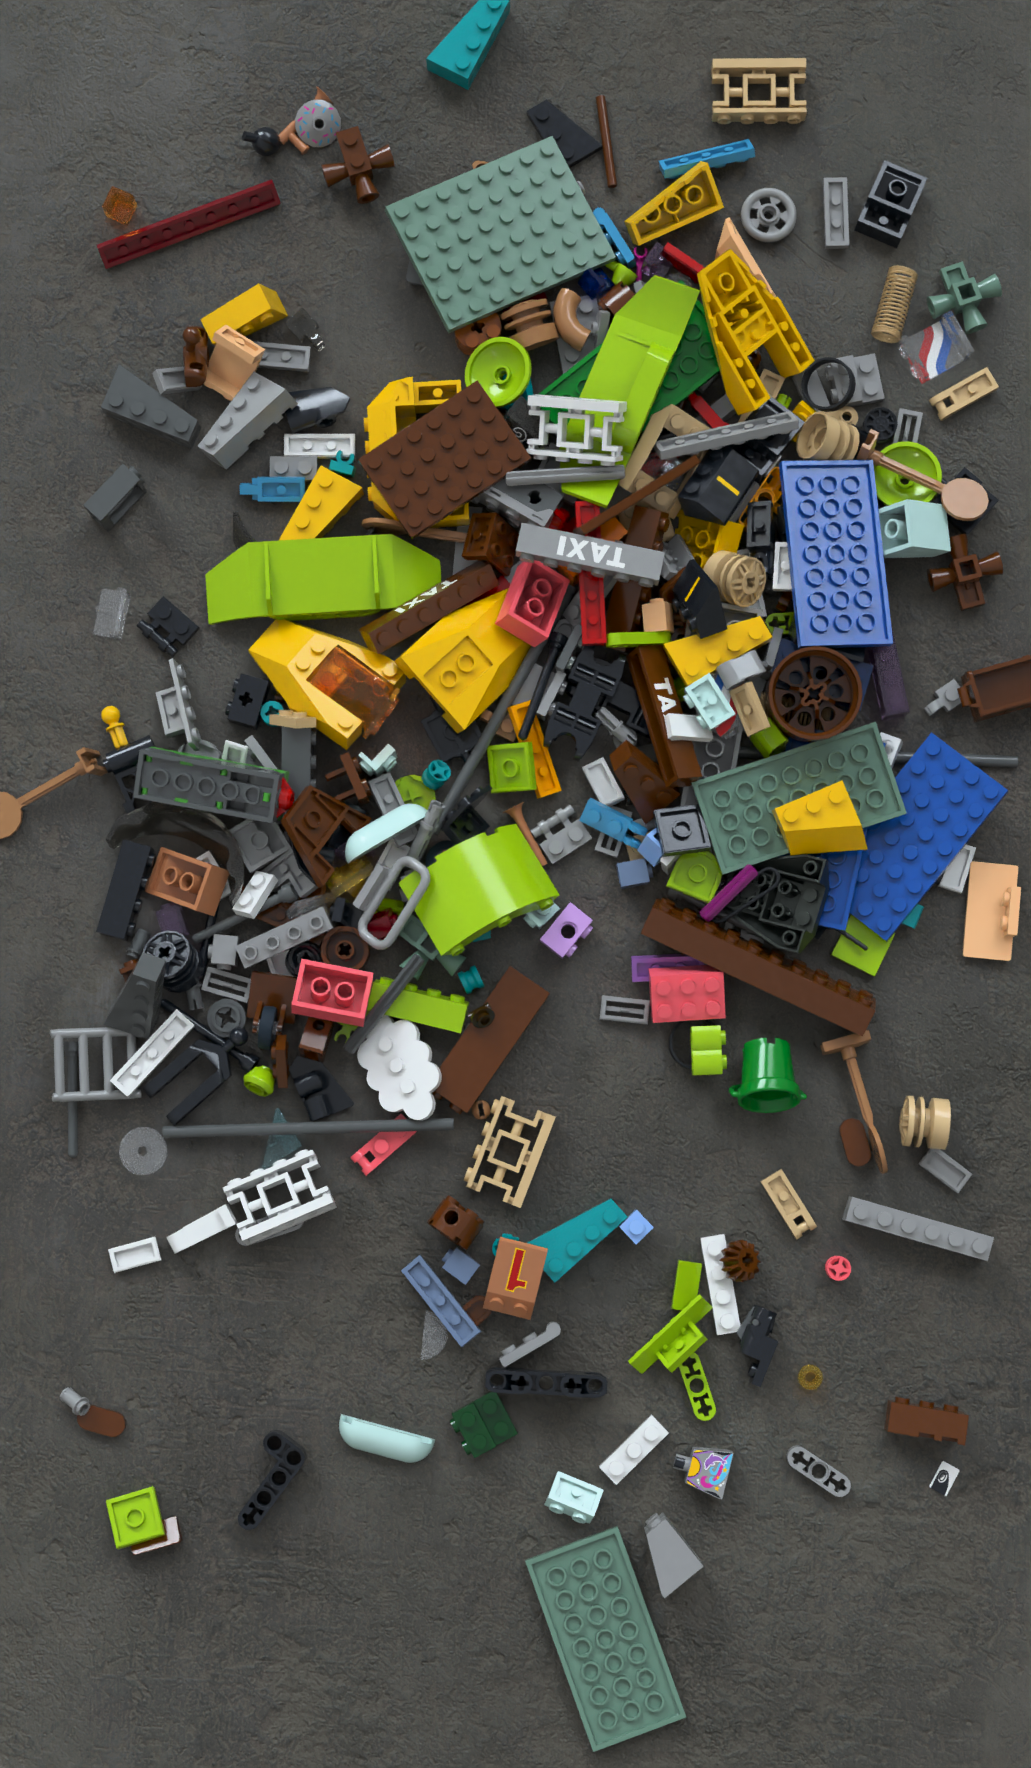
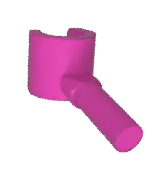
M635 247L633 255L637 267L636 275L638 277L636 282L642 280L643 263L647 260L648 251L645 248L644 255L639 256L636 253L637 247Z

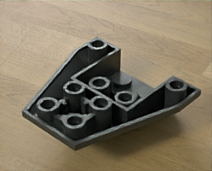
M801 854L775 857L752 865L757 872L766 867L775 868L780 874V882L775 889L733 917L775 947L800 954L816 935L828 896V860ZM739 869V870L730 872L729 875H728V878H727V881H726L725 886H726L742 869ZM773 871L764 872L752 880L722 910L731 914L773 886L776 882V874Z

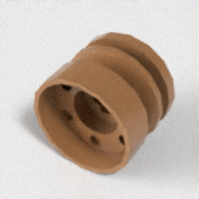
M547 299L528 300L519 303L500 315L502 321L513 320L506 324L504 329H516L517 333L510 338L520 343L526 351L544 346L560 338L554 322L543 323V319L552 314L551 310L539 311L549 305Z

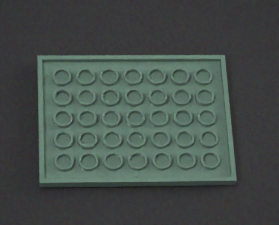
M553 136L385 206V212L448 333L609 264L616 259L607 238Z

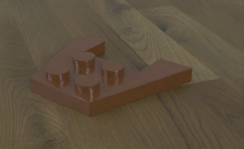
M310 785L305 787L281 819V823L319 888L324 886L335 870L319 852L338 825L341 823L353 834L366 826L372 818Z

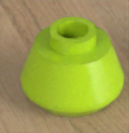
M266 1066L254 1067L243 1077L245 1087L256 1095L266 1097L274 1091L275 1078H273V1071Z

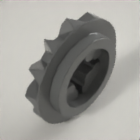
M232 999L218 1000L210 1007L207 1014V1022L210 1029L221 1037H229L232 1029L236 1027L244 1028L246 1021L244 1008ZM232 1008L230 1017L236 1023L227 1022L222 1028L223 1019L217 1014L218 1012L220 1014H227Z

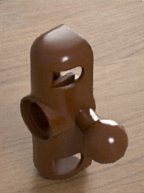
M188 326L182 334L183 340L186 342V346L183 347L186 387H200L206 381L207 367H209L208 334L202 327Z

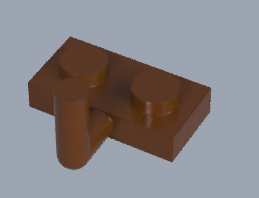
M277 1035L276 1040L273 1041L271 1046V1058L276 1059V1064H273V1078H277L278 1088H288L289 1043L287 1042V1035Z

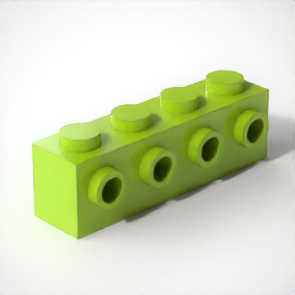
M380 977V980L376 979L373 982L367 1011H371L394 981L393 979ZM408 983L384 1015L461 1033L464 1028L469 1002L464 1001L465 997L451 994L448 997L441 995L439 990L428 988L427 991L419 990L417 985Z

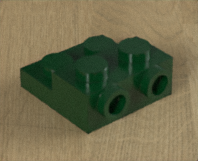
M491 1391L452 1412L453 1419L450 1420V1423L456 1433H462L465 1440L461 1444L466 1454H472L474 1458L518 1434L500 1397L495 1392Z

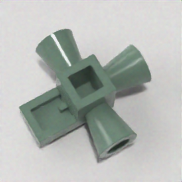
M963 261L940 269L939 273L947 294L927 297V305L932 318L936 319L953 309L955 315L959 313L963 315L965 334L975 333L985 328L988 324L977 307L982 299L1002 296L1001 284L996 274L976 283L974 277H968Z
M412 914L399 933L402 938L417 949L399 966L404 968L414 954L419 955L424 960L423 965L413 976L416 980L419 979L429 959L434 962L437 958L451 976L457 972L467 959L460 954L457 956H441L422 922Z

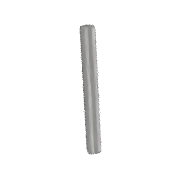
M624 465L511 471L506 473V484L508 486L624 479L625 467Z

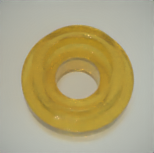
M805 1365L800 1369L798 1381L802 1387L812 1390L819 1387L822 1383V1372L815 1365ZM809 1372L814 1374L812 1381L806 1380V1374Z

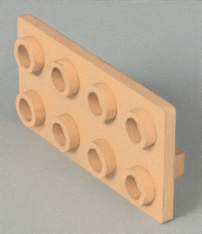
M975 861L970 863L963 957L1001 961L1011 960L1013 937L1017 936L1021 896V887H1017L1018 866Z

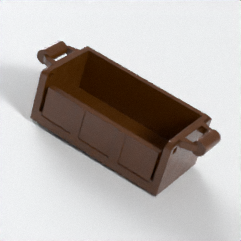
M1031 655L994 664L979 670L967 671L961 677L963 686L958 688L957 691L962 707H970L974 723L1031 707Z

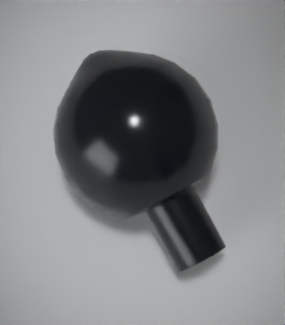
M270 127L259 128L254 133L243 132L242 140L251 142L254 150L262 156H271L281 147L278 133Z

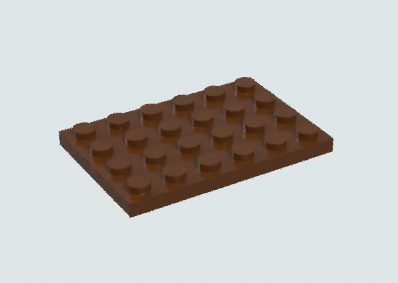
M477 380L359 458L358 462L410 538L414 539L504 479L507 472L516 471L530 462L531 456Z

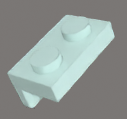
M389 744L372 761L362 752L358 755L361 769L370 777L373 774L379 777L384 771L388 773L397 764V761H395L397 758L396 750Z

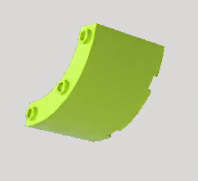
M517 824L498 827L494 830L495 833L489 836L483 832L437 855L435 857L437 862L427 867L430 873V884L414 911L441 956L459 955L465 950L464 947L491 929L497 926L499 928L504 927L512 921L511 919L539 909L544 911L554 904L553 900L560 896ZM415 870L399 882L408 900L421 880L420 874Z

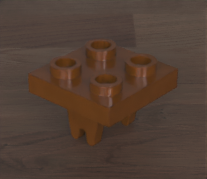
M349 752L340 755L344 767L326 774L325 778L327 781L348 774L353 789L334 798L342 802L357 796L361 806L370 803L368 796L372 794L365 778L360 780L359 774L363 772L356 756L351 758Z

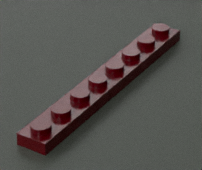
M271 179L97 244V248L105 268L108 269L281 204Z

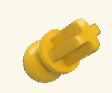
M105 707L102 710L101 718L104 723L109 725L106 728V732L110 733L114 747L118 749L128 744L123 730L125 725L124 723H118L120 712L116 707Z

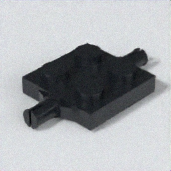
M431 696L430 699L436 710L432 715L421 720V724L441 761L446 763L453 758L462 757L464 763H466L471 750L475 747L482 733L475 720L464 731L456 733L442 717L445 711Z

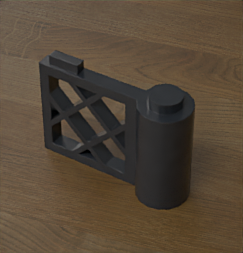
M150 735L106 753L107 759L103 760L108 773H114L125 797L126 803L122 805L127 816L133 815L134 820L169 805L157 802L159 804L151 807L152 801H149L147 808L137 813L133 804L135 798L132 797L131 800L128 791L134 793V791L126 788L122 778L131 774L136 776L139 750L155 747Z

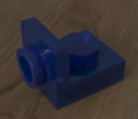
M600 267L595 270L588 268L577 282L592 300L610 291L614 286V283Z

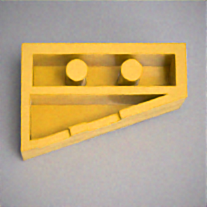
M258 283L200 320L212 344L216 345L212 338L214 333L224 325L229 326L243 336H248L287 317L288 314L277 292Z

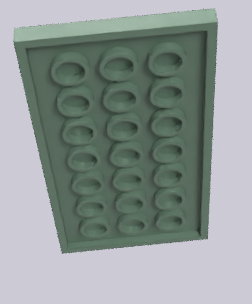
M876 722L837 734L826 740L816 741L692 782V788L703 815L721 874L724 875L742 869L748 864L754 865L789 853L772 810L842 780L860 820L862 829L907 814Z
M618 1526L525 1560L593 1752L686 1718Z

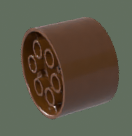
M820 646L805 647L786 656L771 673L765 689V705L769 717H771L784 735L796 741L806 743L826 740L845 730L855 719L862 702V684L853 664L839 652ZM809 657L810 671L805 673L800 659ZM838 667L844 675L832 682L829 677ZM814 668H823L826 673L825 678L822 680L816 679L813 676ZM790 673H800L802 676L801 683L797 685L792 684L789 680ZM777 680L787 684L790 687L789 691L776 689ZM837 685L841 688L842 694L839 698H833L829 694L830 686ZM820 687L821 690L817 694L818 701L812 699L805 703L810 694L808 690L815 691ZM783 695H791L793 697L794 705L787 708L782 705L781 699ZM835 703H849L847 713L835 707ZM824 708H830L833 711L834 717L831 721H825L822 718L821 712ZM793 710L796 714L787 723L782 716ZM799 713L809 715L810 723L808 725L802 726L798 723L797 717ZM815 719L820 721L824 732L815 733Z

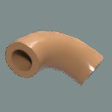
M562 288L557 295L553 307L554 323L561 338L572 348L581 352L591 330L581 325L577 319L576 311L581 302L579 295L572 290Z

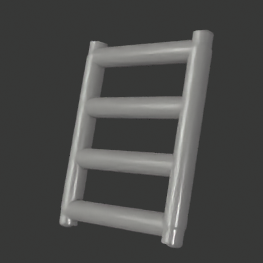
M112 1027L50 1030V1036L54 1038L55 1093L52 1094L53 1102L118 1100L142 1097L141 1089L137 1088L128 1098L120 1090H114V1084L110 1082L113 1078L112 1037H127L128 1062L137 1052L136 1036ZM102 1037L104 1090L101 1091L89 1090L88 1038ZM63 1038H78L80 1091L65 1092Z

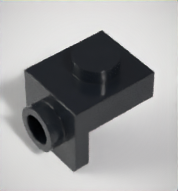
M336 897L335 903H332L330 907L331 921L337 926H350L358 929V922L364 911L355 907L347 899Z

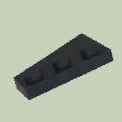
M547 99L527 111L528 118L542 140L553 136L569 168L603 148L602 144Z

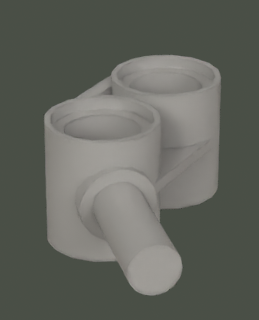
M752 650L736 659L734 658L722 663L716 670L726 690H731L746 681H752L765 674L768 663L761 661L756 650Z

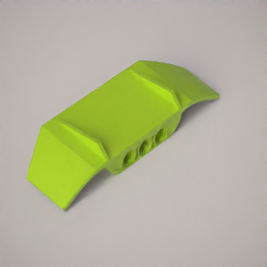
M654 275L613 318L579 398L627 402V410L623 412L624 422H613L611 445L623 446L621 451L623 461L615 462V465H624L626 468L688 324L700 293L698 289ZM585 410L587 414H595L594 427L603 428L604 416L614 415L613 412ZM570 418L567 425L566 441L584 443V419ZM594 437L592 449H583V452L611 454V451H602L601 437ZM559 447V450H566V447ZM570 458L569 462L560 461V468L604 465H600L601 461L592 460V464L578 463L576 458ZM620 479L561 483L563 493L607 509Z
M393 534L248 542L205 574L208 623L213 625L256 617L299 621L373 615L381 610L395 609L440 583V560Z

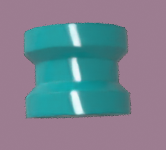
M268 701L261 708V717L264 723L270 727H278L277 725L269 724V715L279 714L277 711L284 710L279 702Z
M434 760L423 771L422 781L429 789L437 790L449 779L451 770L445 762Z
M475 965L471 966L466 972L461 971L457 973L467 995L472 993V990L475 988L481 989L485 987Z

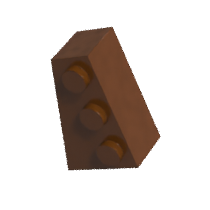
M624 741L609 755L614 773L645 825L654 818V810L666 808L680 795L678 787L666 788L659 765L629 741Z
M895 1397V1401L888 1400L884 1429L892 1433L933 1438L937 1441L946 1440L957 1442L959 1445H965L969 1415L958 1411L959 1406L944 1404L943 1408L934 1407V1402L920 1400L919 1404H912L909 1398Z

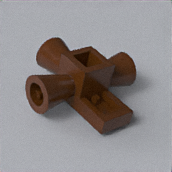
M358 126L336 132L344 163L321 165L327 187L329 188L349 177L351 186L356 185L358 203L364 204L376 200L380 194L372 182V169L395 167L389 145L387 144L367 155Z
M967 534L950 537V554L953 560L948 566L949 568L927 569L929 586L932 592L953 583L961 611L985 605V600L979 580L985 575L1003 574L1001 557L998 552H994L978 560L976 554L968 555Z

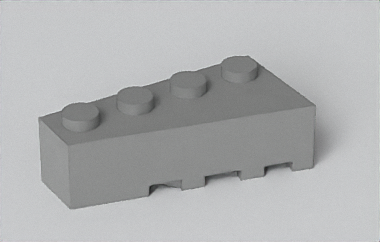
M253 372L199 443L198 447L211 461L228 469L249 449L248 445L252 441L262 438L265 435L264 430L273 422L277 424L283 418L282 414L287 409L296 407L298 403L285 388Z

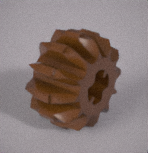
M744 1240L730 1242L726 1248L721 1250L724 1257L719 1261L723 1262L724 1266L721 1270L727 1272L726 1278L733 1279L736 1282H744V1280L753 1279L754 1274L760 1272L757 1265L761 1261L757 1259L759 1252L754 1250V1244L747 1243Z

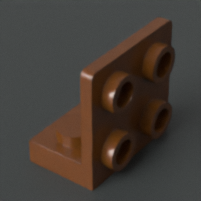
M496 512L472 513L462 557L465 560H487L503 576H509L511 567L514 564L519 533Z

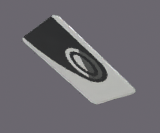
M942 1461L929 1487L947 1496L959 1473V1469Z

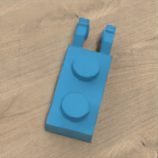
M601 207L595 208L593 214L602 231H605L604 235L610 246L613 244L617 250L614 254L618 262L622 265L625 264L629 269L635 267L636 261L633 253L608 214Z
M593 798L588 800L579 820L636 849L641 845V841L627 834L628 830L630 829L632 832L642 836H646L648 832L646 827L634 822L632 818Z

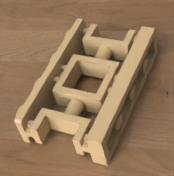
M806 58L713 59L711 66L712 84H723V101H713L712 122L719 124H729L731 122L775 124L778 121H787L790 124H798L801 121H805L807 114L806 100L795 101L794 84L805 83ZM729 77H742V88H729ZM776 77H789L788 87H776ZM748 84H770V101H748ZM729 97H742V108H729ZM776 97H788L789 108H775Z
M501 1096L500 1100H494L490 1111L494 1116L491 1123L487 1121L481 1134L485 1136L482 1146L477 1144L472 1157L477 1160L473 1168L468 1167L464 1181L468 1182L466 1187L480 1192L484 1181L504 1188L506 1193L503 1202L521 1208L556 1117L537 1110L534 1121L511 1113L515 1101ZM506 1105L508 1107L505 1116L515 1119V1123L511 1133L499 1129L496 1138L491 1135L502 1107ZM539 1119H542L544 1122L533 1150L530 1152L528 1147L531 1141L521 1138V1131L524 1124L536 1128ZM501 1136L524 1144L516 1167L493 1158ZM486 1150L490 1151L487 1161L498 1165L492 1179L481 1174L479 1182L476 1183L474 1179ZM521 1165H526L515 1197H511L510 1194L513 1186L502 1183L506 1170L509 1169L519 1173Z

